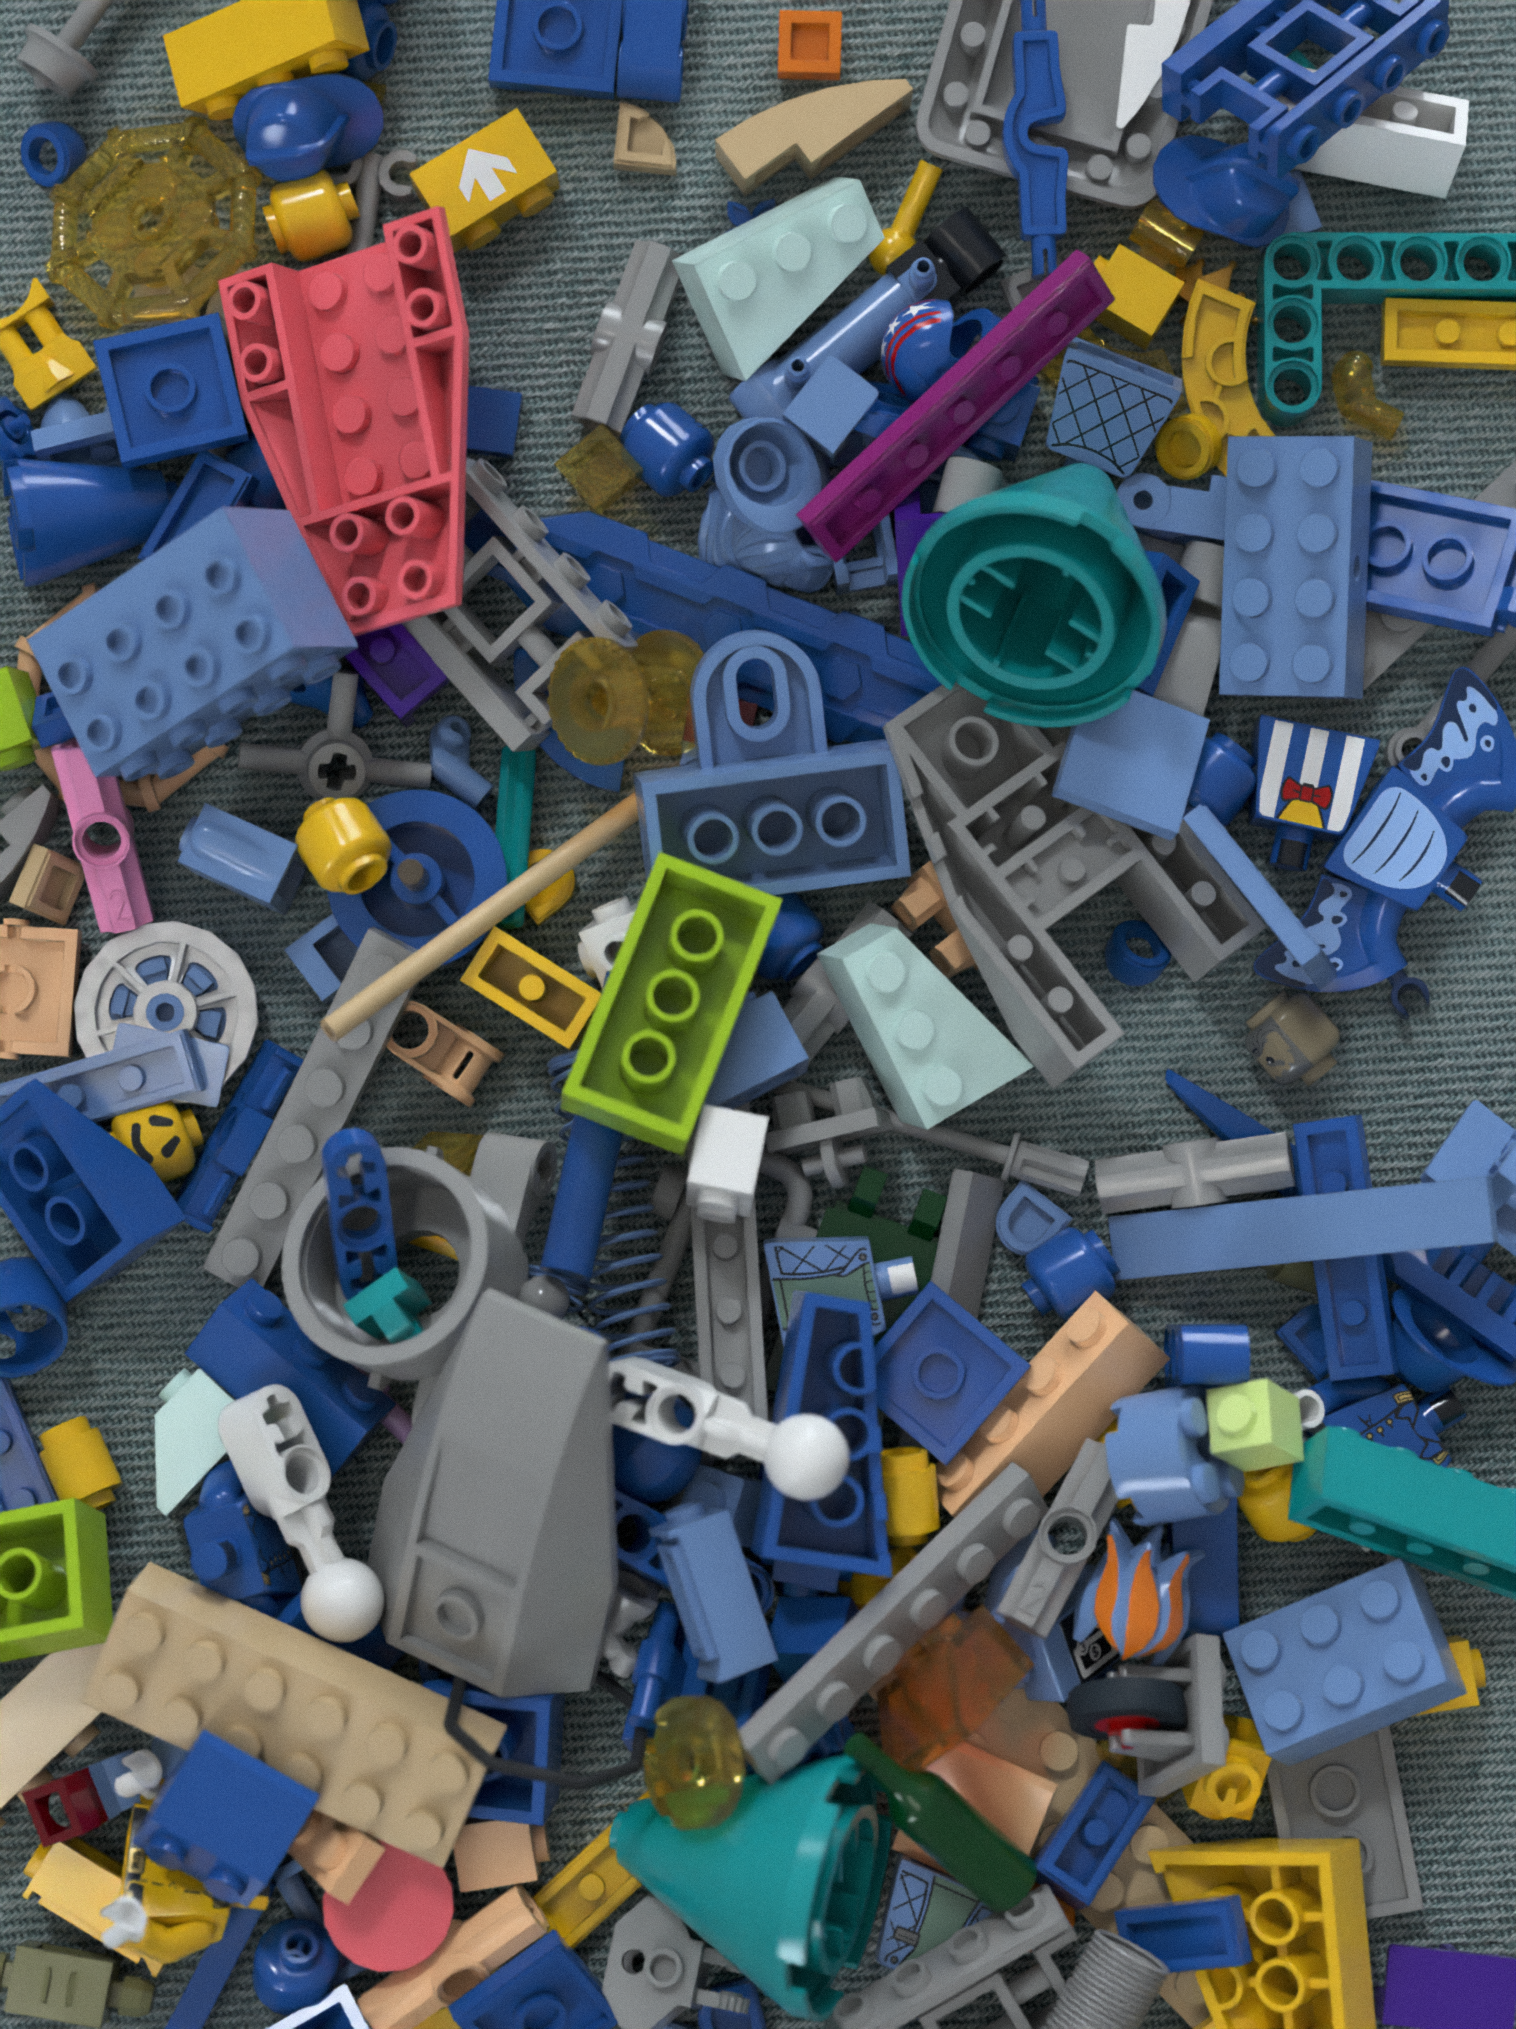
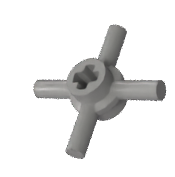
M339 669L333 674L327 728L319 730L308 737L300 749L240 742L238 768L298 774L302 787L316 800L326 797H333L335 799L357 798L366 790L369 783L429 789L432 765L429 763L372 757L365 741L359 735L352 732L359 673ZM333 753H341L345 764L351 765L350 768H340L337 778H328L325 768L319 767V764H328L332 760Z

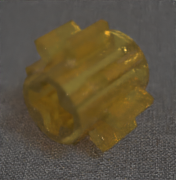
M1152 199L1148 202L1128 240L1141 247L1138 255L1164 270L1167 263L1182 271L1205 231L1177 219L1162 203Z

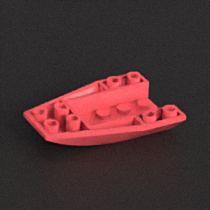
M441 206L383 224L385 242L300 271L271 262L218 280L241 405L286 508L290 510L354 637L462 605L465 552L469 330L445 208Z

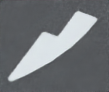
M1155 0L1153 23L1151 25L1129 24L1127 26L1116 126L1119 129L1124 128L1139 111L1162 75V62L1171 56L1178 42L1191 0Z

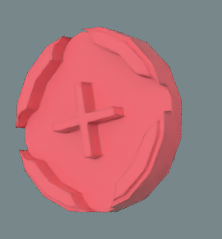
M376 1839L386 1850L350 1903L347 1905L328 1894L325 1890L323 1895L324 1924L335 1947L354 1964L378 1972L406 1970L428 1959L446 1938L454 1914L453 1884L444 1868H440L380 1839Z

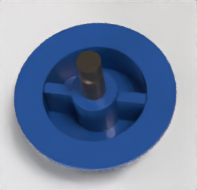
M398 791L367 804L387 833L392 849L385 875L373 887L358 894L348 895L344 892H330L328 890L327 894L337 923L356 947L359 948L367 930L376 927L418 950L506 886V863L503 851L494 832L487 822L470 806L454 797L436 791ZM492 928L441 966L467 955L486 938Z

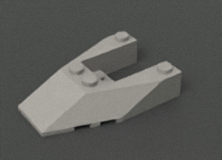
M955 682L951 691L941 685L886 723L883 731L952 917L1013 1038L1052 1089H1055L1099 1056L1125 1033L1046 930L1110 883L1116 881L1192 981L1196 983L1245 946L1267 926L1183 818L1178 834L1170 841L1051 796L1071 726L1036 727L999 719L983 712L987 701L970 693Z

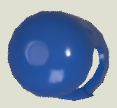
M13 1257L0 1261V1334L9 1336L16 1343L15 1355L10 1358L0 1359V1377L16 1378L31 1375L44 1369L62 1355L68 1342V1302L64 1301L37 1259ZM22 1305H30L32 1311L42 1308L47 1311V1321L43 1327L33 1332L18 1331L15 1329L6 1310L13 1313H23Z

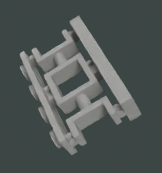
M467 458L465 525L482 508L507 537L493 536L476 554L465 544L462 598L500 562L535 602L498 639L463 600L461 606L409 620L401 624L513 752L531 751L551 734L548 729L565 717L544 693L581 656L589 662L597 673H610L618 665L617 661L623 655H630L639 645L628 633L633 626L626 615L609 600L601 603L586 586L591 580L586 570L569 554L563 552L559 555L544 539L549 531L542 520L524 505L517 508L502 490L507 486V483L502 475L482 458H479L477 461ZM565 602L590 631H577L558 649L539 627ZM522 646L540 668L514 692L491 664H502Z
M1043 1884L1029 1892L1013 1908L1007 1911L995 1912L972 1926L959 1929L947 1941L916 1959H910L901 1963L892 1973L861 1991L846 1995L838 2001L833 2014L823 2021L826 2029H897L918 2017L924 2029H942L938 2022L939 2019L993 1988L1008 2014L982 2029H1042L1043 2026L1047 2025L1046 2018L1051 2017L1050 2012L1054 2011L1053 2006H1057L1056 2001L1029 2017H1026L1020 2005L1052 1986L1058 1996L1063 1994L1062 1989L1066 1988L1065 1983L1070 1981L1069 1978L1064 1979L1051 1954L1075 1941L1078 1937L1047 1884ZM1032 1950L1039 1963L1006 1982L999 1969Z

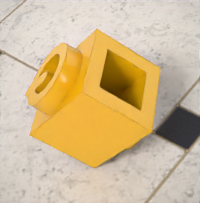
M1223 1714V1723L1229 1733V1746L1225 1756V1766L1181 1788L1188 1808L1195 1810L1204 1817L1214 1820H1224L1233 1817L1251 1821L1272 1758L1266 1755L1254 1720Z

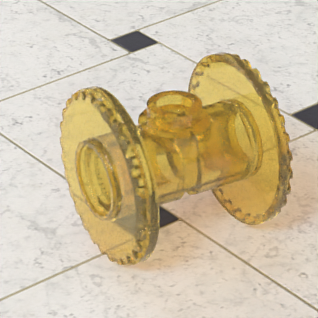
M664 629L651 631L636 640L639 646L632 653L620 643L606 637H587L569 645L561 653L559 659L555 661L554 670L550 673V684L547 686L549 691L547 704L550 707L548 714L552 718V728L556 730L558 740L563 742L565 749L571 752L575 758L597 766L621 762L631 755L639 744L652 753L662 756L681 755L695 748V738L690 704V686L694 671L706 653L703 652L698 643L681 632Z

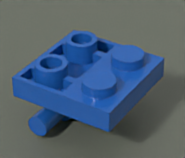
M669 1602L658 1603L652 1625L649 1626L647 1638L640 1643L632 1675V1682L635 1685L633 1691L634 1698L631 1710L628 1711L622 1741L631 1752L635 1728L643 1727L648 1730L645 1753L744 1755L732 1736L763 1707L772 1663L719 1684L699 1679L697 1677V1670L700 1659L693 1657L684 1627L678 1626L680 1615L677 1606Z

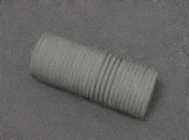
M1095 1930V1935L1091 1936V1942H1087L1088 1947L1084 1948L1085 1953L1081 1954L1082 1959L1078 1960L1079 1965L1075 1966L1076 1971H1072L1073 1976L1068 1977L1070 1982L1065 1983L1066 1988L1062 1989L1063 1994L1059 1995L1060 2000L1056 2001L1057 2006H1053L1054 2011L1050 2012L1051 2017L1046 2018L1047 2025L1043 2026L1042 2029H1137L1141 2027L1140 2022L1144 2021L1143 2016L1148 2015L1146 2010L1151 2009L1150 2004H1153V1999L1157 1998L1156 1993L1160 1992L1159 1987L1163 1986L1162 1981L1166 1980L1165 1975L1170 1974L1169 1970L1155 1956L1125 1938L1107 1930Z

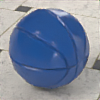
M628 1391L625 1393L624 1401L638 1397L650 1399L654 1392L640 1395ZM677 1398L674 1404L675 1417L682 1426L690 1429L695 1422V1416L690 1408L684 1406L685 1403ZM611 1423L615 1490L642 1504H650L664 1501L678 1494L694 1478L701 1461L702 1450L684 1443L679 1445L667 1444Z

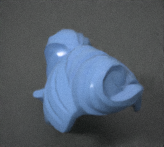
M715 484L710 485L706 492L708 501L701 517L698 533L700 560L718 567L728 564L766 579L767 585L781 588L788 587L807 593L820 590L828 582L833 572V561L823 553L804 526L785 534L771 535L758 532L736 517L728 508L718 487Z

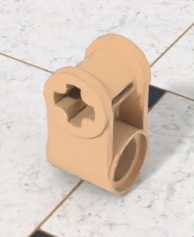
M409 1001L402 1015L416 1013L423 1016L428 1024L427 1038L420 1046L413 1049H405L395 1042L392 1034L386 1047L395 1056L423 1073V1078L471 1108L475 1102L472 1093L493 1062L500 1063L505 1054L460 1024L454 1025L427 1006L416 1001ZM473 1053V1057L460 1077L455 1079V1074L467 1056Z

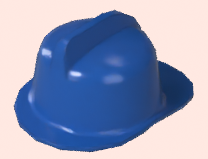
M340 73L317 74L280 83L266 84L251 89L238 101L232 117L234 136L245 153L248 165L255 166L267 177L281 183L308 178L322 169L347 164L364 157L377 144L384 127L383 109L374 91L360 80Z
M1188 135L1173 139L1159 151L1153 165L1154 188L1161 203L1174 217L1192 227L1254 248L1270 245L1273 239L1284 233L1289 220V203L1298 194L1300 182L1293 178L1290 172L1281 179H1277L1269 174L1268 157L1264 155L1257 160L1248 154V142L1230 145L1208 137Z
M1400 1288L1392 1294V1306L1396 1313L1392 1318L1399 1366V1372L1395 1373V1376L1408 1384L1431 1393L1441 1392L1466 1376L1498 1387L1512 1386L1516 1382V1360L1510 1363L1406 1289Z

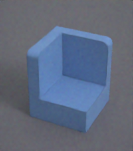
M830 353L782 413L783 421L789 422L799 429L814 449L832 463H835L850 444L849 435L876 402L879 393L874 386Z
M332 913L285 948L284 951L320 999L327 1005H330L358 951V947L348 939Z

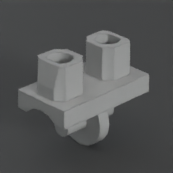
M853 1077L829 1084L836 1116L816 1121L811 1093L808 1091H797L773 1097L772 1108L775 1131L766 1133L765 1141L768 1152L774 1153L779 1151L780 1154L788 1156L820 1148L821 1154L802 1158V1168L805 1176L825 1172L830 1185L834 1189L848 1186L850 1181L849 1166L868 1162V1154L864 1144L844 1148L843 1142L893 1131L890 1113L877 1108L876 1099L870 1084L863 1077Z

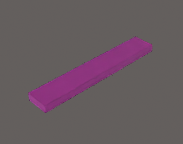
M1076 249L796 514L825 555L835 563L843 558L1115 300L1090 257Z

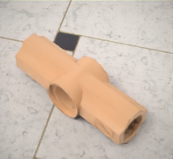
M519 1883L509 1888L465 1921L452 1919L446 1938L428 1959L406 1970L392 1972L357 1999L363 2017L373 2029H412L443 2006L448 2008L450 2004L487 1977H490V1973L547 1932L550 1926L543 1911L533 1900L531 1894Z

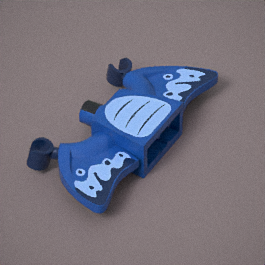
M1460 667L1452 673L1437 716L1424 740L1396 765L1398 769L1395 766H1390L1384 770L1351 818L1343 837L1333 844L1318 866L1319 869L1334 877L1321 874L1311 902L1299 921L1337 970V977L1319 990L1279 939L1266 948L1253 962V970L1257 975L1278 984L1313 992L1357 990L1387 978L1393 988L1391 991L1392 1007L1400 1018L1409 1020L1407 1011L1398 1001L1400 995L1405 991L1414 990L1419 992L1426 1006L1430 1007V994L1427 985L1415 977H1408L1403 969L1408 963L1399 949L1397 934L1406 909L1418 911L1431 892L1461 912L1471 901L1482 883L1480 878L1453 861L1468 839V836L1462 829L1484 811L1497 810L1513 813L1516 806L1515 736L1507 716L1496 698L1480 678L1467 667Z

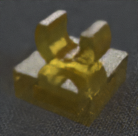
M603 423L554 463L557 472L592 512L597 514L603 513L640 482L643 468Z

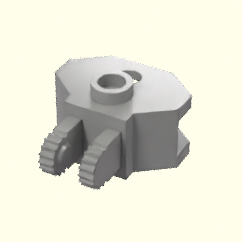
M646 1896L615 1923L602 1991L620 2028L664 2029L688 2007L702 2009V2005L748 2014L750 1999L744 1998L739 1993L725 1990L718 1993L705 1990L710 1964L724 1966L727 1971L741 1972L717 1950L713 1949L709 1943L701 1941L699 1935L658 1898ZM642 1952L645 1956L644 1968L641 1972L637 1973L634 1968V1960Z

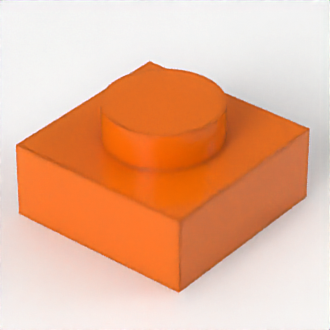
M779 10L777 79L840 81L842 11Z

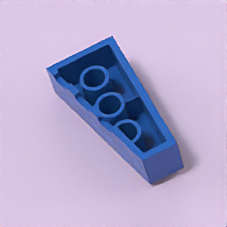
M793 1290L772 1423L778 1425L785 1419L799 1414H813L829 1420L838 1427L846 1439L849 1449V1465L840 1485L830 1494L815 1500H798L783 1494L772 1484L764 1467L751 1551L761 1557L892 1578L890 1553H888L885 1520H888L886 1494L883 1492L880 1452H882L881 1430L877 1420L875 1397L877 1383L870 1302Z

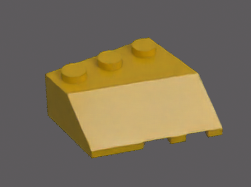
M1234 1838L1147 1851L1155 1873H1162L1173 1902L1240 1895L1253 1961L1243 1966L1197 1970L1195 1973L1216 2029H1376L1359 1838Z

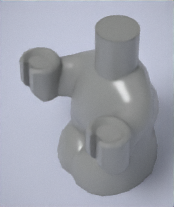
M618 1565L617 1590L601 1656L609 1660V1667L616 1675L628 1678L635 1667L637 1650L635 1646L627 1643L623 1637L627 1635L635 1621L650 1616L659 1602L657 1599L658 1591L652 1582Z

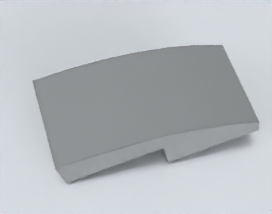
M43 784L35 791L31 787L24 788L9 799L1 809L5 817L0 820V834L10 846L3 852L0 850V902L14 889L33 843L44 847L56 822L62 801L58 799V796Z

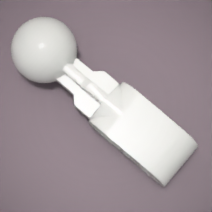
M629 1357L609 1362L611 1423L667 1444L679 1445L684 1443L726 1459L740 1453L762 1461L772 1484L783 1494L798 1500H815L830 1494L840 1485L846 1475L849 1465V1449L846 1439L837 1426L821 1416L799 1414L789 1417L776 1425L754 1417L747 1403L717 1392L711 1384L701 1379L641 1357ZM625 1377L624 1387L637 1394L654 1393L650 1399L638 1397L624 1401L625 1391L617 1387V1380ZM680 1394L690 1399L695 1407L696 1418L690 1429L682 1426L674 1414V1404Z
M274 1384L227 1404L219 1416V1435L252 1506L258 1512L277 1521L286 1543L299 1549L310 1573L303 1585L300 1599L305 1621L316 1634L329 1641L343 1643L364 1637L374 1629L382 1616L385 1603L383 1586L376 1573L366 1564L355 1559L343 1557L332 1533L335 1518L325 1498L331 1482L330 1468L300 1401L288 1388Z

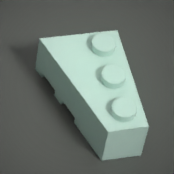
M835 176L672 260V263L722 374L747 381L885 237L859 179Z
M870 923L817 953L900 1122L928 1130L1034 1067L898 928Z

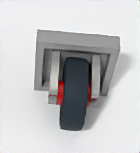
M1196 1633L1181 1641L1161 1667L1150 1666L1153 1658L1139 1666L1121 1665L1119 1666V1672H1108L1107 1678L1077 1685L1068 1693L1067 1713L1069 1725L1073 1732L1084 1737L1108 1740L1109 1751L1137 1757L1138 1795L1163 1797L1225 1766V1756L1229 1746V1733L1223 1723L1222 1691L1226 1681V1670L1224 1663L1220 1660L1219 1636Z

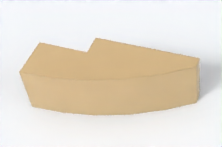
M906 79L870 80L828 87L789 99L748 118L716 138V158L744 196L750 194L795 160L811 180L911 107L913 88Z

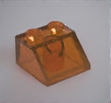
M983 1604L962 1620L954 1612L946 1616L924 1637L928 1644L924 1647L918 1640L900 1658L898 1664L893 1669L895 1674L877 1691L883 1752L905 1769L919 1773L968 1739L1035 1665Z

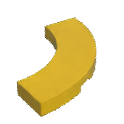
M1198 278L1189 301L1183 328L1181 351L1182 379L1190 413L1200 414L1208 418L1220 433L1222 453L1216 467L1224 477H1227L1228 436L1276 435L1268 427L1265 420L1262 419L1248 384L1245 352L1250 318L1256 302Z

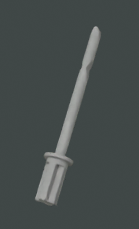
M795 1081L793 1084L787 1082L774 1090L776 1095L808 1091L811 1093L813 1106L835 1113L831 1091ZM877 1106V1108L890 1113L893 1131L1005 1165L1001 1181L1007 1182L1008 1176L1069 1195L1080 1196L1090 1161L1020 1140L1021 1133L1018 1132L1014 1133L1011 1146H1007L938 1124L926 1130L900 1122L895 1111Z

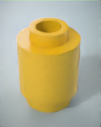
M80 1416L61 1423L38 1437L44 1449L39 1453V1456L59 1501L76 1498L97 1510H101L117 1501L113 1490L123 1485L122 1479L99 1428H91L86 1416Z
M905 1446L883 1449L880 1452L883 1492L886 1494L888 1520H885L889 1544L892 1546L924 1544L928 1542V1533L940 1528L935 1464L928 1462V1451L924 1447Z

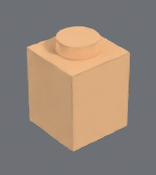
M468 1817L453 1848L460 1893L537 1881L541 1874L540 1863L551 1860L546 1824L540 1826Z

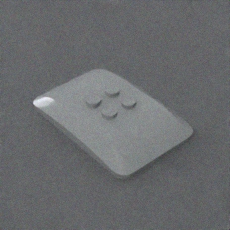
M950 0L918 109L915 129L919 143L928 153L938 158L1013 179L1016 178L1010 172L1003 155L1001 134L1008 105L1014 96L1011 44L1015 32L1022 31L1020 0ZM1032 0L1033 16H1034V0ZM1046 0L1047 30L1057 31L1059 66L1066 101V115L1059 124L1032 128L1028 131V137L1033 143L1038 145L1063 147L1066 149L1069 156L1066 194L1128 210L1146 206L1157 194L1153 185V165L1159 151L1174 139L1179 123L1177 119L1162 111V75L1139 111L1122 129L1116 126L1126 29L1129 24L1151 25L1153 23L1155 0ZM1191 0L1178 42L1171 55L1206 28L1213 0Z

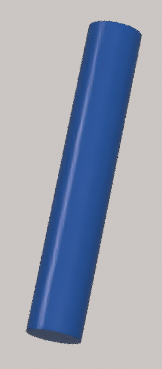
M611 971L606 972L602 992ZM574 1114L541 1260V1270L561 1277L591 1280L624 1133Z

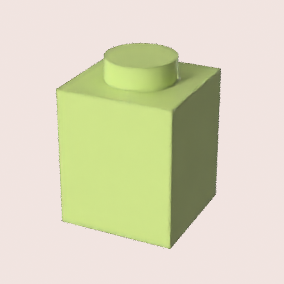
M1268 1378L1206 1390L1212 1455L1243 1472L1304 1461L1299 1397Z

